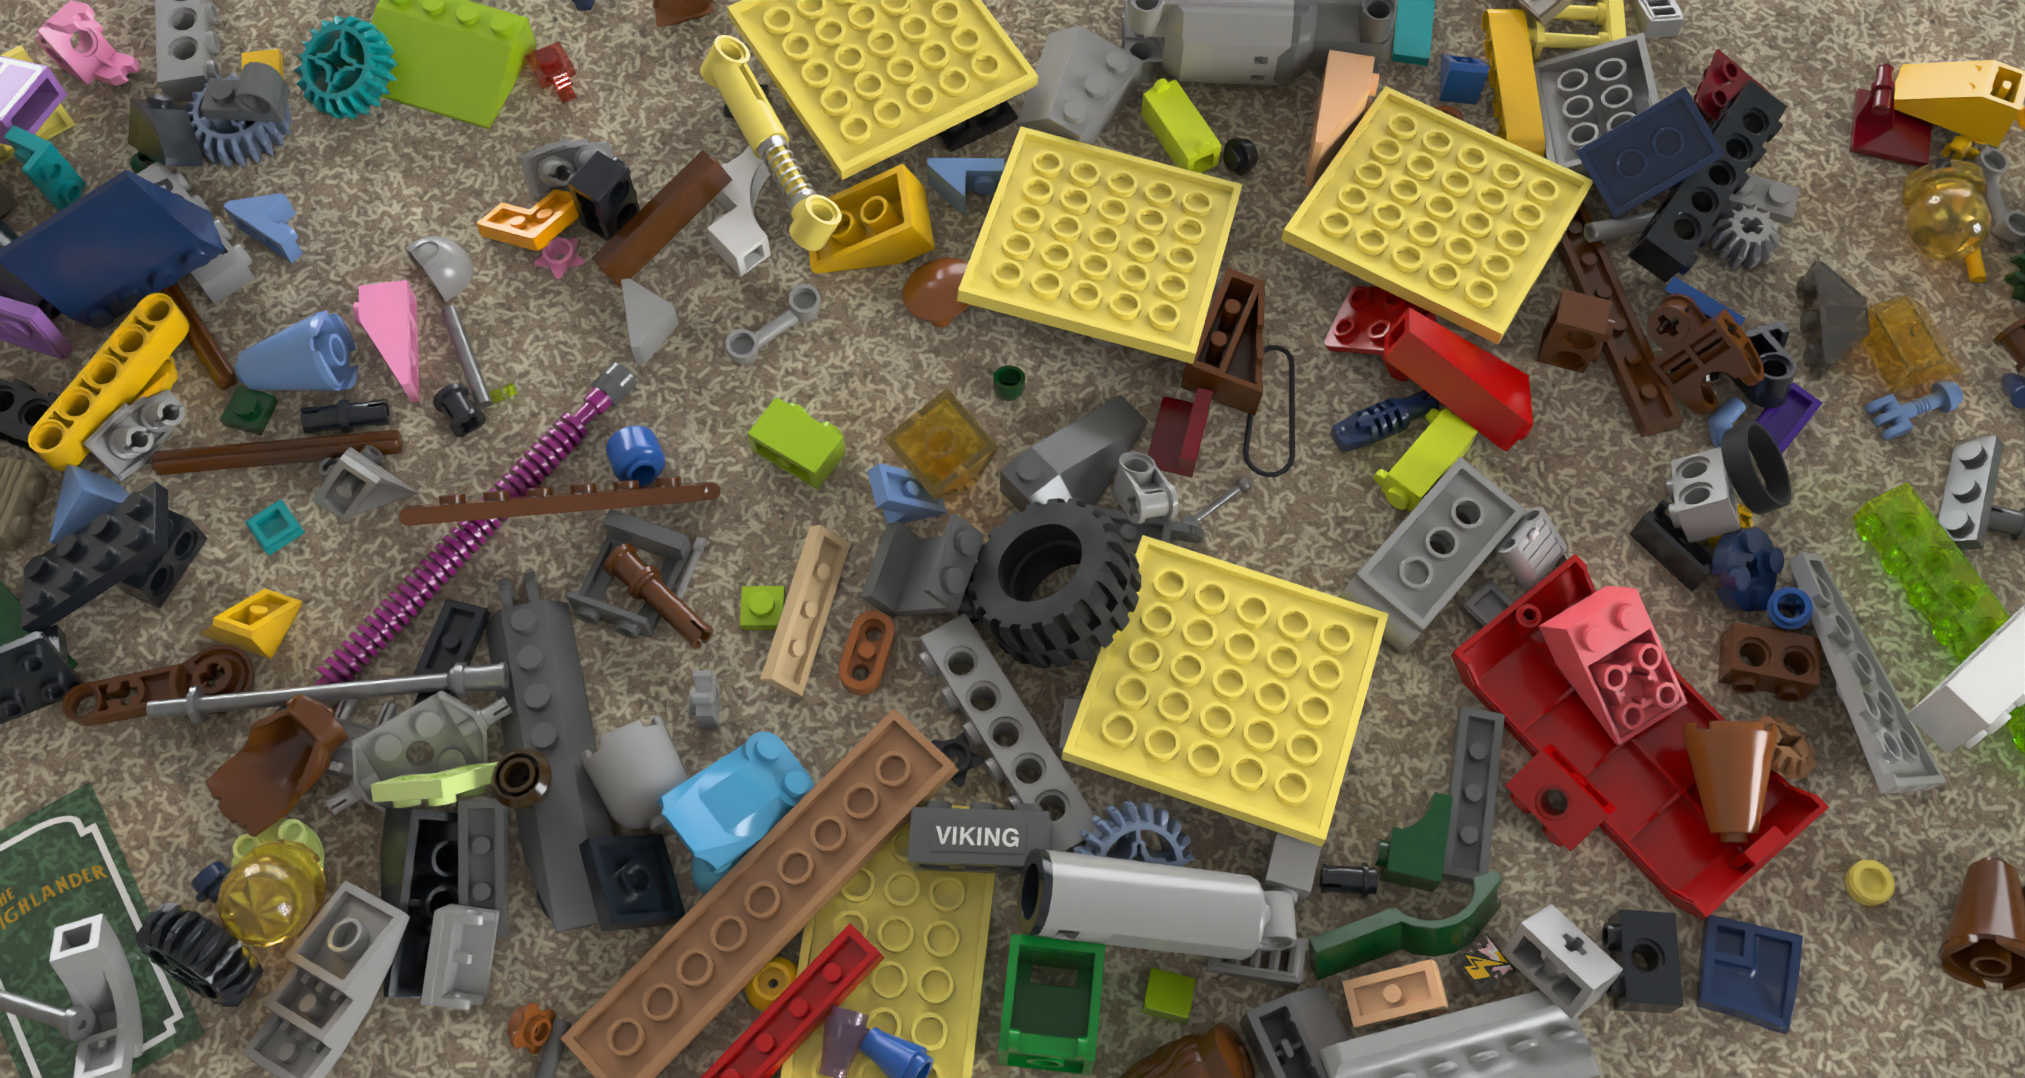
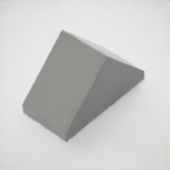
M629 278L622 279L621 284L630 346L636 364L643 365L673 332L679 322L673 304Z

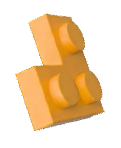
M554 189L531 209L501 202L479 220L476 225L482 237L538 252L548 246L550 241L566 227L571 226L579 216L571 193Z

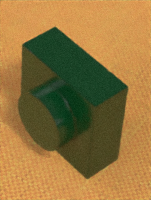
M237 386L219 420L224 426L261 436L279 401L274 395Z

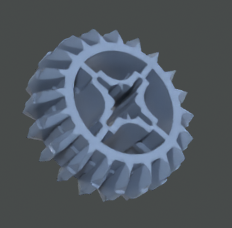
M231 71L229 77L224 79L240 80V77ZM203 82L204 90L202 92H192L193 102L185 104L202 156L207 157L214 164L221 161L228 168L234 163V160L245 168L247 158L250 157L260 164L259 154L265 151L266 154L273 156L272 145L284 146L282 135L291 134L289 123L293 122L289 102L286 106L283 122L241 120L238 122V120L206 119L201 111V106L208 83Z
M1124 801L1121 813L1114 806H1107L1106 814L1108 819L1105 821L1097 815L1091 816L1092 824L1096 828L1092 833L1088 830H1081L1080 836L1087 843L1085 846L1073 848V853L1125 860H1132L1133 857L1138 856L1140 857L1138 858L1140 862L1184 867L1185 864L1195 860L1193 853L1185 849L1191 843L1189 836L1183 832L1179 833L1182 829V824L1175 818L1169 819V812L1165 809L1158 807L1153 810V806L1145 801L1141 802L1137 808L1131 801ZM1140 830L1154 831L1160 840L1162 850L1155 851L1151 847L1146 848L1145 841L1141 839ZM1118 839L1116 847L1111 852H1108L1113 843Z

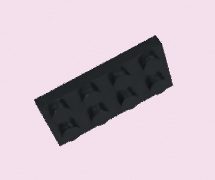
M155 481L141 491L133 492L118 506L107 513L99 514L90 524L76 533L65 536L59 544L44 554L33 557L24 569L25 580L21 603V629L32 633L52 626L168 552V489Z

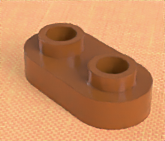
M874 610L860 614L853 622L839 664V676L842 686L854 695L870 694L881 684L895 641L894 624L885 613ZM876 630L882 636L877 641H869L866 638L867 633ZM858 669H866L869 672L868 677L864 680L855 679L853 674Z

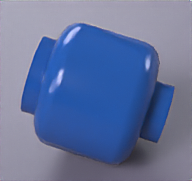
M636 425L624 427L615 432L608 440L606 455L613 474L618 481L638 480L641 487L652 483L662 473L665 467V455L658 438L651 429Z

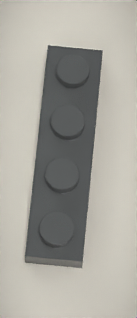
M1461 706L1457 712L1448 795L1453 796L1442 879L1474 885L1475 877L1488 873L1505 714Z

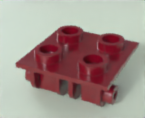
M1717 49L1710 65L1705 68L1703 73L1704 80L1698 85L1697 92L1694 95V102L1706 123L1711 120L1715 122L1729 99L1749 80L1755 82L1768 93L1770 92L1722 51Z

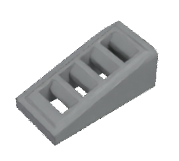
M1630 0L1639 32H1644L1645 39L1678 35L1684 23V18L1675 0Z
M1297 937V944L1283 950L1290 952L1287 972L1278 971L1281 950L1270 951L1268 969L1259 968L1262 950L1259 949L1250 956L1249 966L1241 965V960L1231 959V963H1223L1222 958L1208 956L1206 971L1297 990L1302 980L1307 939Z

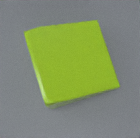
M1151 967L1141 1013L1186 1025L1191 1011L1196 978Z

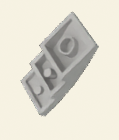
M345 880L285 954L284 958L294 966L262 1004L272 1014L241 1054L277 1078H325L342 1055L368 1012L392 964L410 917L398 908Z

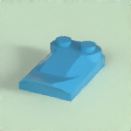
M760 731L752 734L742 746L660 797L657 803L663 809L661 815L692 855L701 858L712 874H714L754 847L815 786L808 772L784 742L770 732Z

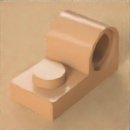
M1432 959L1342 981L1353 1028L1356 1029L1403 1018L1414 1020L1418 1019L1417 1014L1429 1012L1431 1017L1450 1011L1438 964Z

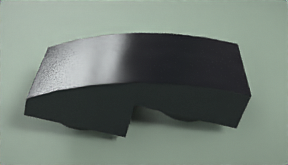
M1006 100L938 134L950 152L1008 126L1018 119V116Z

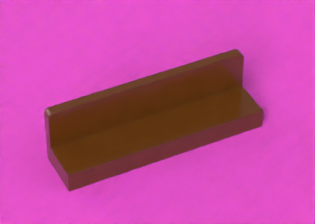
M704 150L700 151L592 257L593 261L619 287L622 286V279H631L732 181V178L714 157H710Z

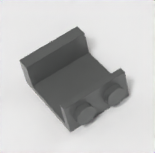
M957 514L950 515L943 536L921 538L900 522L888 523L860 597L881 612L893 617L958 611L985 535Z

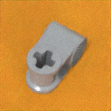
M1123 453L1119 458L1112 495L1125 511L1129 521L1136 525L1142 524L1148 518L1162 517L1164 520L1174 519L1179 509L1178 495L1174 486L1168 482L1156 466L1155 461L1144 453Z

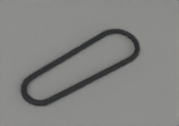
M1269 345L1264 347V354L1270 350H1278L1283 352L1289 360V459L1282 469L1275 472L1262 471L1253 465L1249 458V445L1254 415L1249 413L1243 456L1249 469L1256 474L1265 477H1278L1286 473L1293 466L1295 459L1294 357L1286 348L1278 345Z

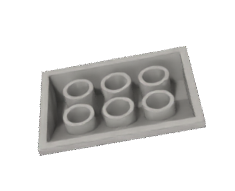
M1644 32L1533 63L1545 134L1547 159L1590 179L1591 177L1576 150L1660 101Z

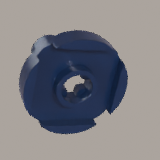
M1740 527L1741 530L1725 533L1716 546L1712 563L1713 575H1720L1722 588H1715L1718 598L1725 607L1732 611H1766L1768 600L1775 589L1777 573H1780L1784 567L1782 550L1774 548L1768 535L1756 527Z

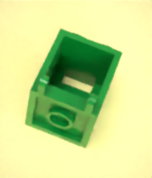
M1022 932L1021 935L1011 934L998 1046V1065L1091 1076L1096 1057L1106 945L1028 936ZM1032 965L1077 970L1076 988L1030 983Z

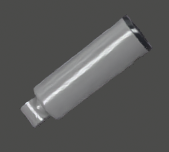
M1038 848L1029 852L1022 868L1018 887L1017 914L1020 930L1024 935L1243 960L1252 956L1257 949L1277 951L1289 949L1297 944L1293 895L1282 891H1263L1259 881L1249 875Z

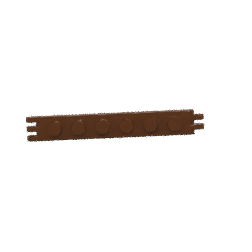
M681 476L655 478L656 486L639 487L638 480L614 481L613 489L596 490V483L570 485V493L553 494V487L528 488L527 496L510 497L509 490L483 492L484 500L466 501L465 494L440 495L439 503L406 506L399 513V521L403 525L411 526L698 502L717 499L720 496L721 490L714 482L681 483Z

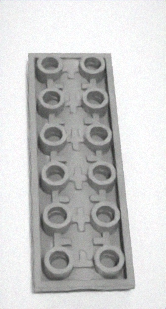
M1541 990L1336 1043L1319 1051L1328 1078H1597L1603 1075L1591 1045L1581 1028L1579 1017L1576 1016L1574 1019H1570Z

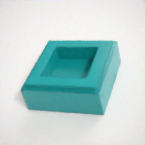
M282 499L245 521V524L268 556L306 533Z

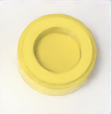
M1859 861L1851 866L1845 875V885L1848 893L1855 901L1862 905L1878 906L1889 900L1894 893L1895 881L1893 875L1886 866L1878 861Z

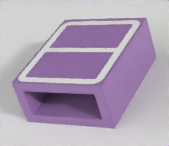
M0 56L1 144L11 146L4 136L13 125L35 134L68 95L48 66Z

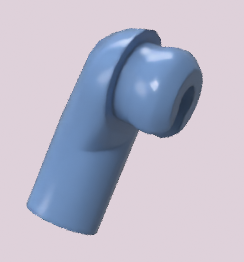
M1736 397L1729 398L1708 419L1710 437L1715 448H1722L1724 432L1734 428L1733 423L1746 410L1745 404Z

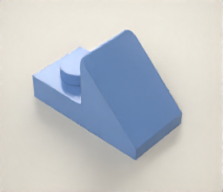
M927 158L928 185L962 215L966 216V191H975L980 195L993 194L1004 171V158Z
M278 193L232 200L223 206L237 228L293 264L303 254L296 242L298 235L286 224L296 214L286 195Z
M880 463L867 471L876 507L884 510L887 525L894 522L904 524L947 513L937 477Z

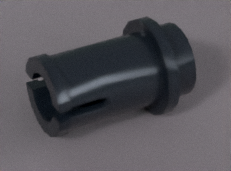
M1362 862L1361 867L1321 864V893L1361 894V898L1365 899L1368 894L1376 895V867H1368L1367 862Z

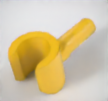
M1958 135L1954 137L1951 143L1946 144L1941 155L1947 158L1952 150L1956 152L1951 160L1962 162L1964 157L1974 160L1980 151L1971 147V138L1965 135Z

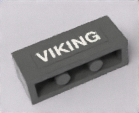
M926 801L925 807H912L908 863L914 870L1021 874L1025 859L1031 850L1035 848L1052 850L1053 820L1049 811H1042V806L1037 804L1022 803L1016 804L1015 810H997L996 804L988 802L970 803L969 809L952 808V804L945 801Z

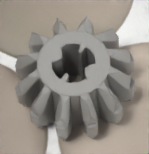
M1739 202L1732 209H1729L1719 221L1714 222L1712 227L1716 231L1711 237L1713 240L1711 241L1710 250H1722L1719 255V262L1726 260L1728 257L1733 259V270L1743 262L1750 271L1758 263L1763 265L1773 255V251L1779 245L1781 238L1777 233L1780 223L1769 221L1770 211L1765 213L1757 211L1756 203L1747 209Z

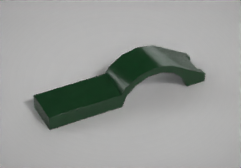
M1497 870L1475 877V892L1471 903L1459 914L1444 920L1423 921L1406 916L1393 907L1309 938L1310 965L1317 980L1402 949L1411 954L1431 957L1456 953L1474 941L1501 907V900L1497 896V889L1502 884V877Z

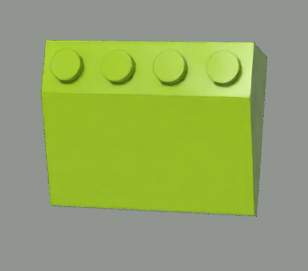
M379 0L371 24L375 25L376 29L384 33L388 38L387 43L395 50L391 58L398 64V66L390 70L396 81L388 82L386 86L391 95L382 94L380 97L486 129H490L537 45L527 17L469 0Z

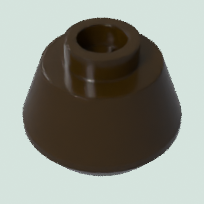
M529 748L517 749L506 754L497 763L491 776V790L494 797L502 805L512 809L529 808L542 803L549 795L552 787V770L549 761L539 751Z

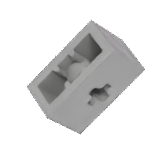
M1552 904L1523 921L1501 952L1570 1019H1574L1602 999L1623 970Z

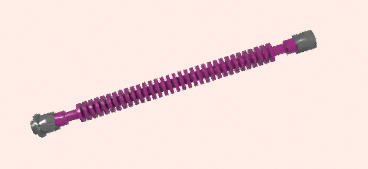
M613 361L591 384L593 389L583 398L584 404L574 415L563 413L559 417L560 420H556L552 424L553 428H548L545 432L546 435H542L538 439L539 443L535 442L531 446V450H527L523 454L524 458L521 457L516 462L517 466L513 465L509 469L510 474L505 473L501 477L503 481L499 480L494 484L496 489L491 488L489 491L509 490L510 497L527 496L528 488L538 487L537 483L542 484L545 481L544 476L549 477L553 472L552 469H556L560 465L559 461L563 462L567 458L566 453L571 454L574 447L581 443V439L583 440L588 436L585 426L596 414L602 415L611 405L615 407L635 387L637 381L631 372L620 363ZM509 517L471 520L468 522L459 521L457 523L459 529L453 527L449 531L451 536L445 535L442 538V542L445 545L440 542L437 543L434 547L437 553L431 550L426 555L431 562L423 558L419 562L422 569L415 566L411 570L416 579L408 574L403 579L408 587L400 582L396 586L400 595L395 591H391L388 594L393 603L383 599L380 605L385 611L376 607L372 613L377 619L368 615L364 620L369 627L362 623L356 627L362 635L360 636L352 631L348 637L354 643L351 644L349 641L344 640L340 645L346 651L343 652L336 648L332 652L338 660L335 661L328 656L324 662L330 668L327 669L320 665L316 669L322 676L314 685L343 683V679L347 682H353L355 677L350 672L353 671L357 675L363 672L358 663L360 662L367 667L371 661L366 655L368 654L374 659L379 655L374 646L384 650L387 645L382 638L391 642L395 637L390 630L397 634L403 630L397 622L399 621L407 626L410 619L405 614L407 613L414 618L418 611L413 606L415 605L420 610L426 606L421 597L429 602L434 597L429 589L437 594L441 590L437 582L443 586L449 582L444 573L452 578L456 574L452 566L460 570L464 566L461 559L468 562L471 558V554L468 551L475 554L479 550L476 543L483 546L487 542L485 537L490 538L494 534L491 528L498 530L501 527L499 520L505 523ZM280 706L274 713L285 710L287 707Z

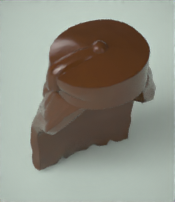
M298 694L286 701L285 706L287 708L285 710L273 713L266 718L258 719L251 725L248 739L242 749L205 780L212 798L219 800L218 808L232 824L237 823L241 829H247V833L250 836L256 837L287 815L297 805L302 796L311 789L312 785L323 776L331 765L332 754L349 741L346 731L334 717V710L332 708L326 707L323 703L305 695Z
M1220 1022L1204 1034L1187 1035L1161 1046L1154 1053L1136 1062L1118 1078H1255V1069L1250 1054L1240 1036L1231 1026Z

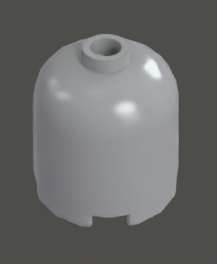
M659 716L653 717L651 720L653 725L643 727L641 721L637 720L608 733L599 739L602 745L601 749L593 755L590 750H585L580 757L609 814L616 823L626 828L639 829L649 826L651 831L654 832L667 827L669 824L661 815L663 809L657 802L660 797L689 779L666 725Z

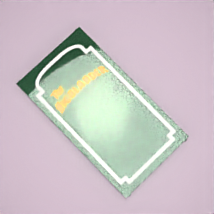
M88 783L0 831V989L67 1010L73 1007L72 1000L64 983L49 963L54 929L103 913L125 952L139 998L143 1027V1054L133 1058L132 1076L192 1040L200 1039L205 1031L184 985L176 982L167 973L162 972V969L152 963L150 958L143 954L141 948L137 945L135 934L143 926L142 922L148 917L150 911L91 783ZM0 1010V1029L21 1078H73L78 1042L63 1038L60 1035L59 1028Z

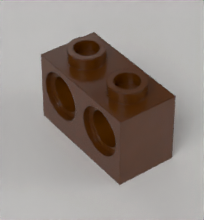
M1564 289L1543 329L1537 362L1584 373L1590 361L1595 363L1598 361L1603 341L1608 342L1611 338L1615 325V319L1609 317L1612 301Z
M1734 621L1720 637L1718 682L1732 685V689L1739 693H1755L1761 690L1775 693V697L1781 701L1796 702L1805 699L1820 686V640L1814 636ZM1740 655L1747 657L1753 666L1747 665ZM1784 663L1791 666L1794 669L1796 675L1789 672L1786 669Z

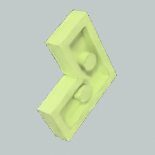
M498 762L467 764L439 773L402 775L370 784L373 802L393 801V808L419 805L422 803L421 799H428V806L454 803L457 801L456 794L458 793L460 797L486 793V785L491 784V776Z

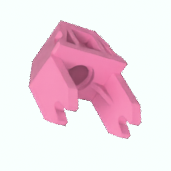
M70 0L36 31L35 41L59 67L86 85L90 84L95 78L110 85H121L129 81L126 77L127 74L140 71V63L133 56L116 52L101 35L104 30L94 19V11L86 3ZM74 32H78L80 42L73 49L70 41L71 36Z

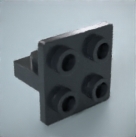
M57 624L41 631L32 632L23 638L0 646V724L62 701L70 689L84 683L69 665L66 635Z

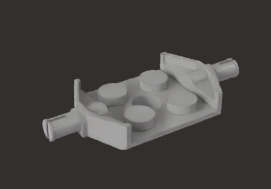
M441 690L353 740V779L349 781L350 786L329 798L327 797L325 799L329 808L331 807L334 815H337L358 801H365L371 806L386 812V808H393V801L373 802L370 784L402 775L439 773L467 764L488 763L486 730L490 728L489 725L513 713L504 696L480 710L479 707L473 709ZM420 740L428 742L433 747L431 757L421 763L411 761L406 755L410 744Z

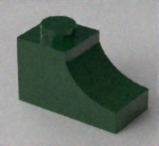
M1435 792L1428 801L1424 816L1420 821L1403 829L1393 827L1385 840H1378L1374 856V866L1381 867L1380 881L1433 892L1442 882L1453 796Z

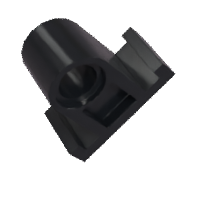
M1782 321L1758 326L1745 332L1763 364L1764 379L1754 386H1748L1739 377L1734 379L1731 375L1727 374L1753 404L1763 408H1776L1786 402L1797 371L1795 361L1784 350L1790 330ZM1720 372L1710 373L1711 381L1718 380Z

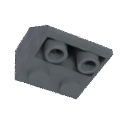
M1324 985L1289 993L1245 1012L1239 1022L1264 1078H1328L1319 1051L1333 1044L1350 1040Z

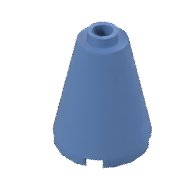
M329 310L316 312L241 351L235 363V373L239 381L252 390L343 391L351 389L358 378V364L350 367V351L356 350L354 339L348 326L338 314H327Z

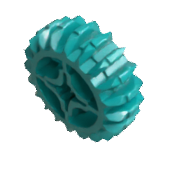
M335 15L333 22L322 20L320 31L318 29H310L312 34L311 40L301 41L305 47L304 53L295 55L302 62L294 71L301 77L296 85L305 92L303 97L313 104L318 111L324 114L328 113L337 119H342L345 116L349 119L357 120L359 113L370 115L371 104L382 107L379 97L382 94L391 95L386 86L388 82L396 81L390 70L398 66L395 60L391 58L395 50L387 43L388 38L386 35L376 29V26L370 22H364L350 15L347 18Z

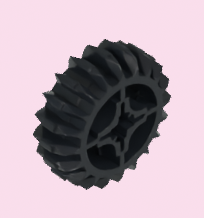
M169 902L161 904L155 912H151L142 922L143 926L135 934L137 945L141 948L142 953L148 956L152 963L159 966L162 972L170 975L176 982L187 987L189 991L192 990L202 998H207L214 1004H220L223 1007H238L244 998H248L257 987L259 979L263 976L262 973L264 971L258 958L251 954L248 947L241 944L238 938L229 934L225 928L218 926L199 912L190 910L185 905Z

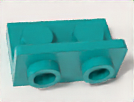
M13 125L4 138L15 149L14 157L24 164L22 172L56 210L61 211L69 204L80 199L82 189L86 183L51 142Z

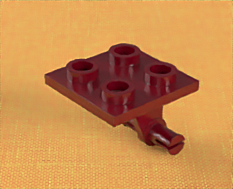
M1889 63L1880 64L1876 68V81L1872 83L1871 90L1858 88L1856 91L1849 151L1926 168L1929 164L1932 123L1894 109L1896 85L1892 81L1894 66Z

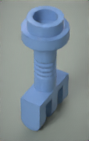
M1941 380L1932 385L1930 394L1900 405L1892 393L1868 403L1864 409L1868 415L1884 410L1885 413L1874 418L1872 422L1876 428L1892 423L1893 427L1881 433L1884 441L1908 434L1913 428L1909 419L1938 407L1944 413L1957 409L1958 404L1963 401V393L1956 382Z

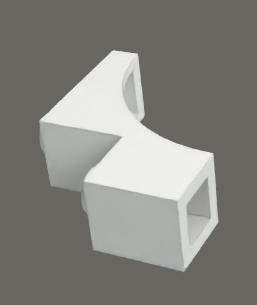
M750 146L728 164L721 165L732 178V181L714 198L728 213L718 216L712 225L707 227L711 247L740 277L771 255L768 237L754 217V207L758 193L771 174L768 172V167L764 164L763 160L754 155Z

